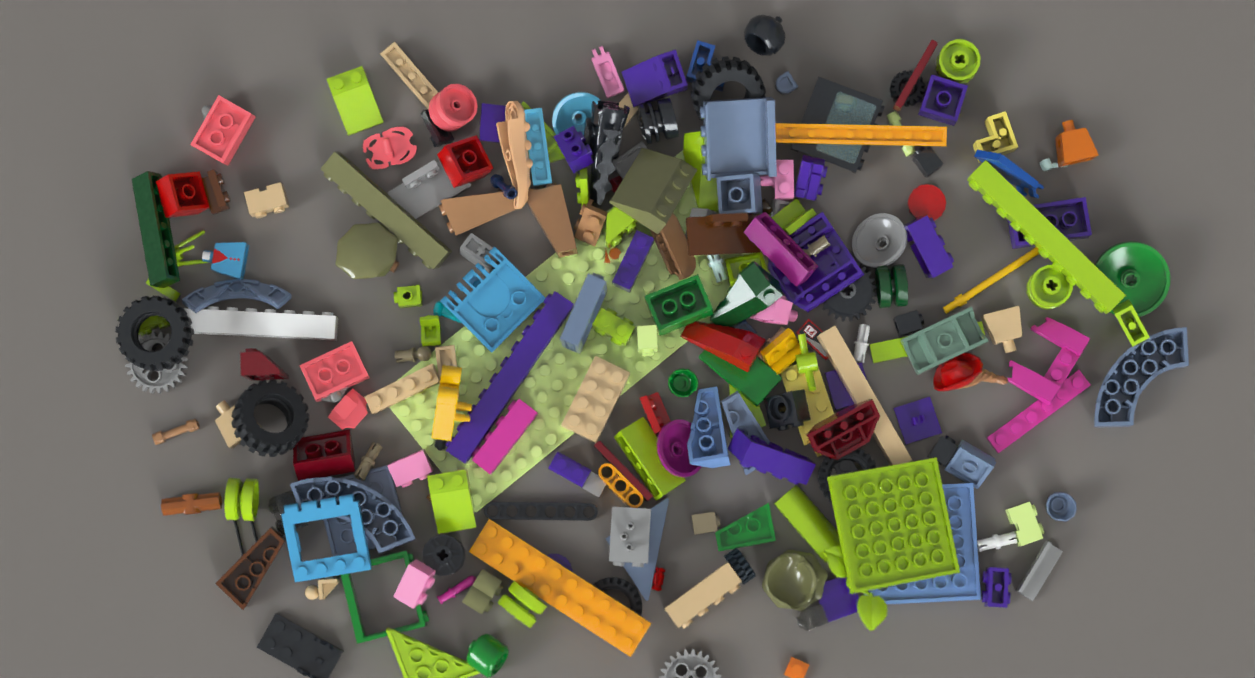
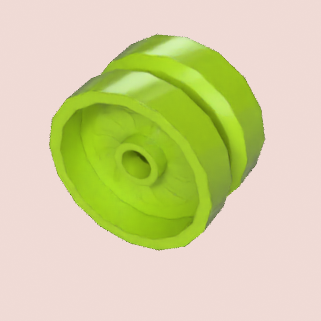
M955 39L950 41L942 48L937 57L936 70L938 76L966 84L976 74L980 66L981 56L975 45L967 40Z
M1046 265L1030 276L1027 283V295L1036 307L1054 309L1065 303L1070 297L1073 285L1066 280L1067 276L1062 271L1058 272L1052 265Z
M229 478L225 491L226 520H238L242 515L244 521H255L259 508L258 479H246L242 483L240 478Z
M513 581L508 590L516 597L515 600L508 595H502L497 603L523 624L531 628L537 619L529 610L531 609L537 614H542L548 606L539 600V597L527 587H522L516 581Z

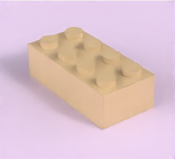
M595 356L561 426L597 443L628 381L630 372Z
M727 562L664 609L678 628L680 626L686 628L693 622L691 618L695 615L701 617L709 611L707 607L710 604L717 605L725 599L723 597L725 593L729 591L732 594L739 589V583L742 581Z

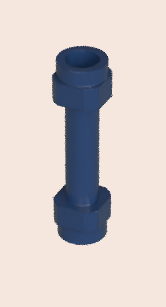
M494 174L491 176L490 182L492 186L500 188L506 198L514 199L517 196L515 187L507 185L501 175Z

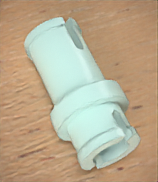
M708 255L707 258L710 262L708 265L713 270L716 282L728 279L722 264L723 259H720L719 255Z

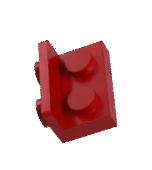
M656 392L639 398L654 434L660 433L664 425L671 421L659 393Z

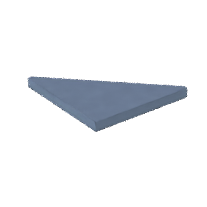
M668 498L651 508L648 564H644V567H632V563L626 562L624 564L625 570L646 601L649 600L669 503ZM609 536V537H607V538H605V539L607 540L608 544L610 545V536Z

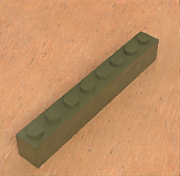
M334 152L322 166L321 170L324 172L325 178L331 182L335 181L338 184L337 188L344 194L348 193L353 197L351 200L360 207L362 205L367 210L366 214L379 220L383 227L388 231L390 230L397 237L399 243H404L409 247L408 251L412 255L423 259L422 263L427 268L438 269L452 253L451 249L341 152Z

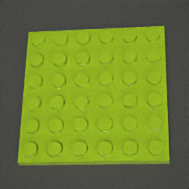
M937 457L827 477L850 594L960 573Z

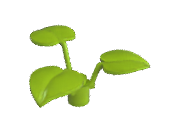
M841 545L824 550L823 553L833 574L839 578H847ZM846 579V585L849 588L848 579ZM863 591L862 593L866 595L859 597L857 609L866 628L872 631L886 618L887 605L880 596L873 597L871 592Z

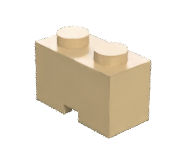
M281 182L266 186L267 190L260 191L257 188L244 192L249 214L252 217L263 218L267 216L266 213L273 211L274 213H281L285 211V208L289 207L285 188Z

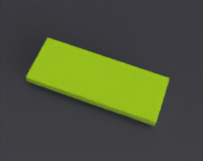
M644 416L614 436L656 501L686 481L684 477L674 476L662 465L657 451L658 437L654 434Z
M795 485L774 503L782 515L823 562L826 563L827 558L823 551L830 547L841 545L836 528L798 485Z

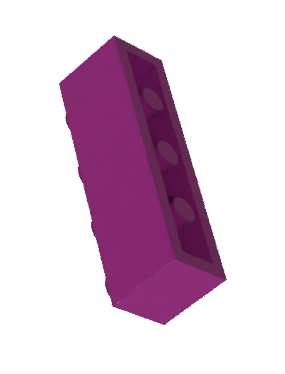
M766 212L756 216L744 231L749 240L796 287L807 281L818 267Z

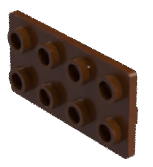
M731 213L687 217L688 255L761 252L744 233L749 224L758 215Z

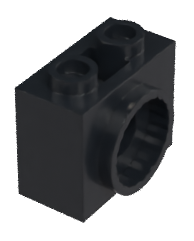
M805 390L790 391L764 399L770 429L778 428V431L790 429L789 425H792L793 428L804 425L803 422L811 420Z

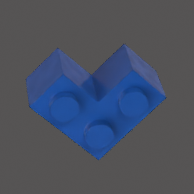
M697 40L686 76L687 82L692 83L694 80L696 81L695 75L698 71L703 72L702 67L706 63L711 65L715 45ZM725 82L718 85L715 90L722 92Z

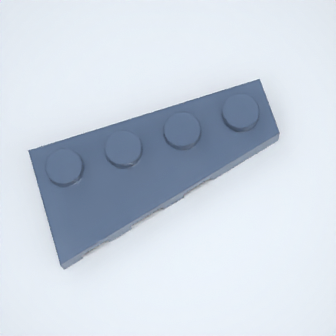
M738 391L721 401L732 436H734L738 428L743 430L748 437H751L753 434L767 442V445L769 444V439ZM742 466L745 475L756 469L753 466L750 468Z

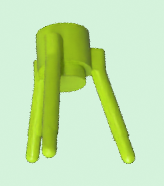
M204 230L174 246L178 267L209 263L202 260L181 261L183 259L182 253L195 248V246L191 245L183 249L180 248L205 233Z

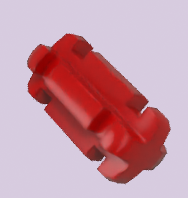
M656 567L652 590L661 591V585H663L665 576L663 574L666 570Z

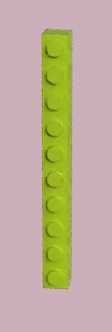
M986 160L968 177L969 186L974 191L978 190L983 195L982 198L989 205L993 204L997 208L996 212L1002 218L1006 217L1011 222L1010 225L1017 232L1021 231L1025 235L1024 239L1030 245L1034 244L1039 249L1038 252L1043 258L1050 259L1053 262L1052 266L1058 272L1062 271L1067 276L1066 280L1071 285H1076L1081 289L1080 293L1086 299L1090 298L1095 303L1094 307L1099 312L1109 313L1126 296Z

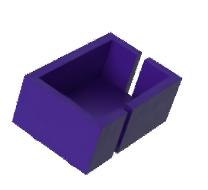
M928 215L921 216L904 225L907 231V241L914 240L915 242L910 247L926 278H934L954 267L952 264L954 260L949 252L946 253L943 247L945 242L941 235H937L935 231L936 224L932 218H929Z

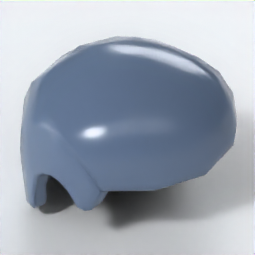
M1054 492L1048 497L1045 504L1046 512L1057 521H1069L1075 516L1077 511L1076 501L1065 492Z

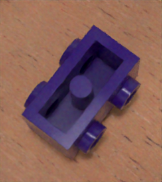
M574 126L554 136L573 174L594 163L591 158L593 152L588 144L584 145L585 137L581 131L577 132Z
M986 567V571H983L982 581L985 583V591H982V602H985L984 606L1007 608L1011 599V594L1008 592V584H1011L1009 568Z

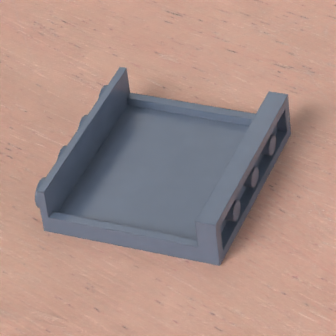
M772 97L703 101V107H700V117L704 118V126H701V137H704L701 153L702 156H705V164H702V174L706 176L707 180L711 181V178L743 174L777 177L775 100Z

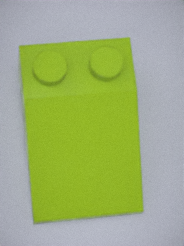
M363 66L327 78L348 136L384 123Z
M464 469L427 476L438 534L477 528L468 471Z

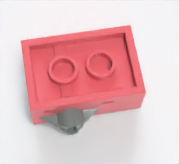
M218 95L214 103L202 108L204 122L190 145L228 166L256 116Z
M352 341L299 365L317 403L320 401L339 403L348 388L369 379L368 373Z

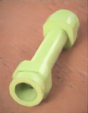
M897 111L887 115L890 125L902 126L900 123L901 118ZM914 146L902 147L906 157L916 152Z

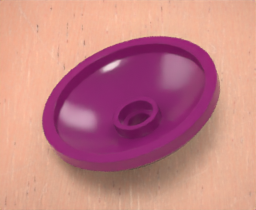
M681 419L670 421L664 425L658 436L657 451L662 465L668 472L677 477H689L696 474L702 466L690 464L687 444L690 438L692 423Z

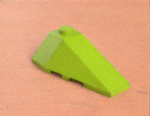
M701 131L684 133V159L686 163L697 169L691 180L698 208L718 211L717 178H711V181H708L706 176L702 174V164H705V156H702L701 145H704V137H701Z

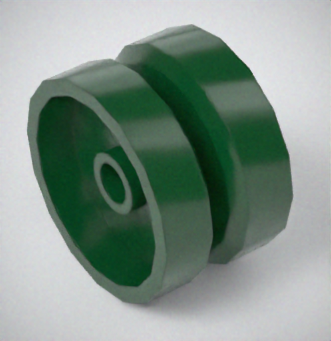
M904 264L894 265L891 269V275L887 266H878L875 271V280L878 287L876 293H878L877 301L879 308H889L892 304V296L897 307L907 306L908 280Z

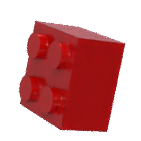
M477 135L445 145L437 154L453 188L485 178L493 169Z
M200 171L168 174L156 181L166 218L198 215L210 208Z

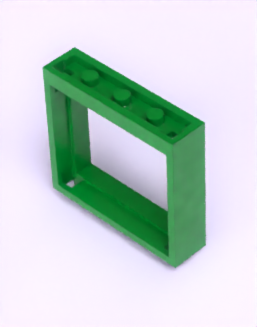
M406 550L371 559V565L374 566L404 558L407 569L408 565L415 559L413 553L410 554ZM351 573L342 574V583L357 644L388 636L386 631L365 635ZM417 605L416 611L419 622L393 629L402 633L427 626L426 622H429L427 610L423 611L422 605Z

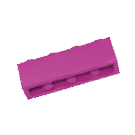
M520 399L517 402L515 400L512 401L507 408L509 410L505 417L502 415L496 422L497 428L494 432L489 431L483 439L486 441L482 447L478 446L472 453L474 457L472 461L490 475L493 474L538 415L535 410Z

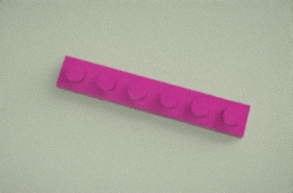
M1080 370L1076 371L1065 380L1050 406L1037 400L986 439L995 451L1000 453L1091 384Z

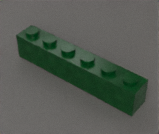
M146 171L132 179L133 192L150 286L166 288L180 281L170 220L165 217L156 181L161 179L162 175Z

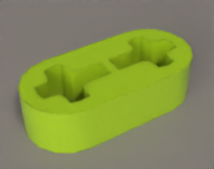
M148 278L147 281H146V284L150 286V282H149V278ZM151 286L175 302L181 295L169 286L166 288Z

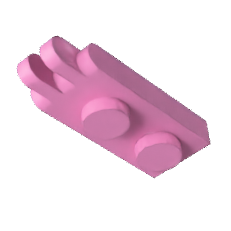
M600 46L601 54L598 55L596 49H593L594 57L591 60L608 99L625 92L609 51L605 53L603 46Z

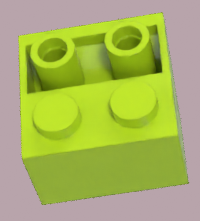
M616 207L607 213L606 247L608 249L612 246L616 248L623 241L622 237L626 233L630 235L637 228V221Z

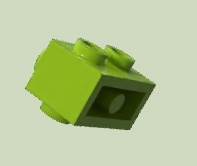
M608 307L606 310L602 308L592 324L595 328L594 331L601 336L606 334L611 337L610 341L618 346H621V344L626 346L635 331L634 323L625 317L623 320L616 316L617 312Z

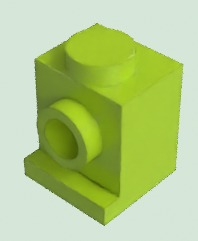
M421 286L397 287V292H394V302L398 303L400 308L423 306ZM410 293L411 297L409 299H405L404 294Z

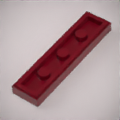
M931 40L896 101L893 107L894 110L901 111L934 53L938 42Z
M601 441L594 445V448L642 494L647 502L653 497V494Z

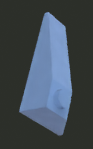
M718 387L699 389L693 423L691 424L690 438L687 444L690 464L707 468L730 465V458Z

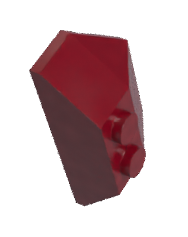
M869 399L848 406L815 424L806 435L814 452L838 460L870 441L880 414L873 399Z

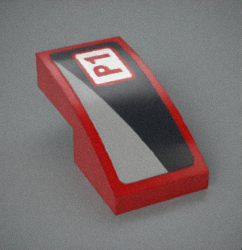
M808 319L796 334L805 333L807 344L811 346V349L824 360H827L828 357L817 339V336L823 333V331Z

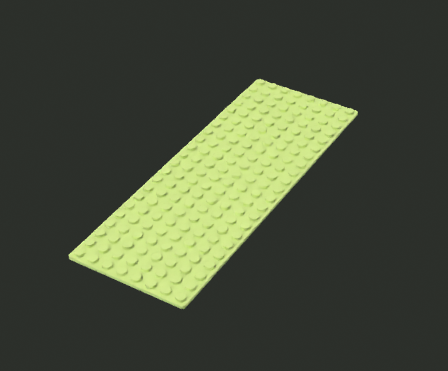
M682 150L675 157L685 161ZM691 182L673 211L684 234L686 233V218L690 217L692 208H698ZM606 218L596 246L574 238L578 254L559 258L557 253H554L526 276L528 281L545 298L549 293L553 294L556 291L575 305L587 274L593 275L595 273L602 275L607 284V294L600 310L602 308L606 310L608 307L617 312L616 316L623 320L625 317L634 323L635 331L626 346L623 344L618 346L610 341L611 337L606 334L601 336L594 331L595 328L592 326L582 352L579 354L564 348L560 340L570 314L567 316L498 417V419L502 415L505 417L509 412L507 410L513 400L517 402L518 399L538 413L492 475L473 462V456L465 464L445 451L448 447L441 451L435 448V439L432 438L439 383L389 407L422 449H425L426 454L442 473L464 469L468 471L474 512L480 511L486 504L491 502L574 434V432L562 427L561 424L595 356L630 372L628 381L621 393L622 395L688 342L680 337L686 326L661 336L657 330L658 351L654 352L653 356H642V353H638L637 326L655 325L644 296L685 280H679L678 276L670 274L654 240L631 292L629 293L612 284L636 230L653 237L650 229L637 221L636 230L630 235L626 233L622 237L623 241L616 247L621 252L618 259H612L609 256L610 250L614 247L612 246L610 249L606 247ZM605 249L607 251L610 263H604ZM753 253L720 254L719 257L720 259H723L722 264L726 272V275L727 271L724 259ZM763 254L767 271L771 274L768 270V257ZM708 255L695 256V271L687 278L699 275L714 313L719 303L728 294L727 291L730 288L729 280L726 279L717 283L713 270L708 265L710 263L707 258ZM542 302L492 353L465 326L439 346L455 345L457 367H462L459 399L457 401L472 405L478 404L480 393L484 388H489L491 377L495 372L497 374L500 372L502 361L506 356L508 358L513 353L511 348L516 341L520 342L524 337L522 332L527 325L531 326L535 321L533 316L538 309L542 310L545 303ZM708 316L698 321L704 323H711V316ZM436 351L432 352V356L428 361H420L398 380L430 364H434L438 373ZM456 410V412H455V413L465 414V415L469 416V415L467 414L468 411ZM454 421L452 437H455L458 433L456 429L461 423L460 421ZM496 422L489 431L494 432L497 428ZM483 440L479 447H482L486 441Z

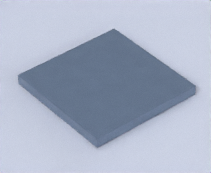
M388 465L371 469L365 481H361V478L360 480L355 478L354 474L341 477V479L351 480L375 490L388 499L402 514L395 483ZM337 517L323 519L332 555L339 556L357 553L351 522ZM365 533L368 550L375 549V544Z

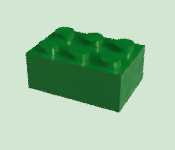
M698 274L644 296L660 336L713 315V308Z

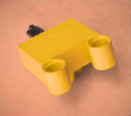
M442 365L432 438L435 439L434 446L439 451L446 448L447 440L451 441L454 421H470V416L455 413L456 410L471 411L472 404L457 401L462 367Z

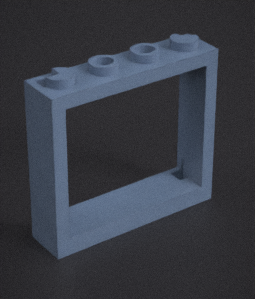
M595 273L593 275L587 274L560 337L564 348L581 354L592 324L607 294V284L602 275Z

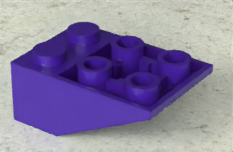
M676 49L657 55L622 71L633 108L688 89Z

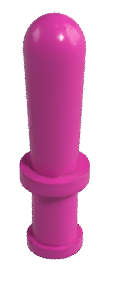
M468 576L454 587H449L445 593L436 596L441 605L451 597L455 598L456 594L472 586L476 577Z

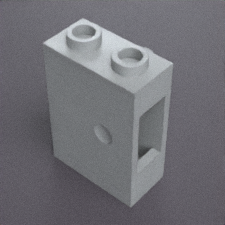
M612 507L609 562H613V566H624L625 562L632 563V567H644V564H648L651 509Z

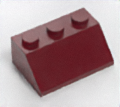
M257 348L245 349L246 352H240L242 377L250 381L289 379V375L263 352L257 350Z
M350 429L302 437L293 448V466L298 481L355 472V456Z

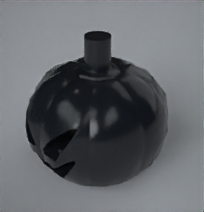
M758 15L750 19L744 30L747 46L758 55L776 54L785 43V32L781 25L782 18L779 16L774 18L772 16Z

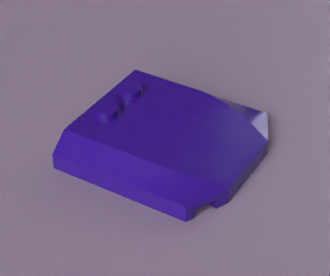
M823 212L789 235L801 249H808L807 244H812L823 235L830 243V246L816 254L817 257L811 255V259L818 267L807 281L796 287L768 258V270L779 281L781 290L788 301L793 302L794 305L806 312L811 311L864 275Z

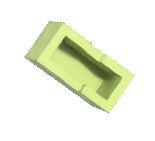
M656 325L637 326L638 353H642V356H653L654 352L658 351Z
M1026 502L1005 510L1010 525L1014 524L1017 530L1014 532L1018 546L1043 539L1042 534H1044L1041 523H1038L1035 516L1038 514L1034 504L1031 505L1030 502Z

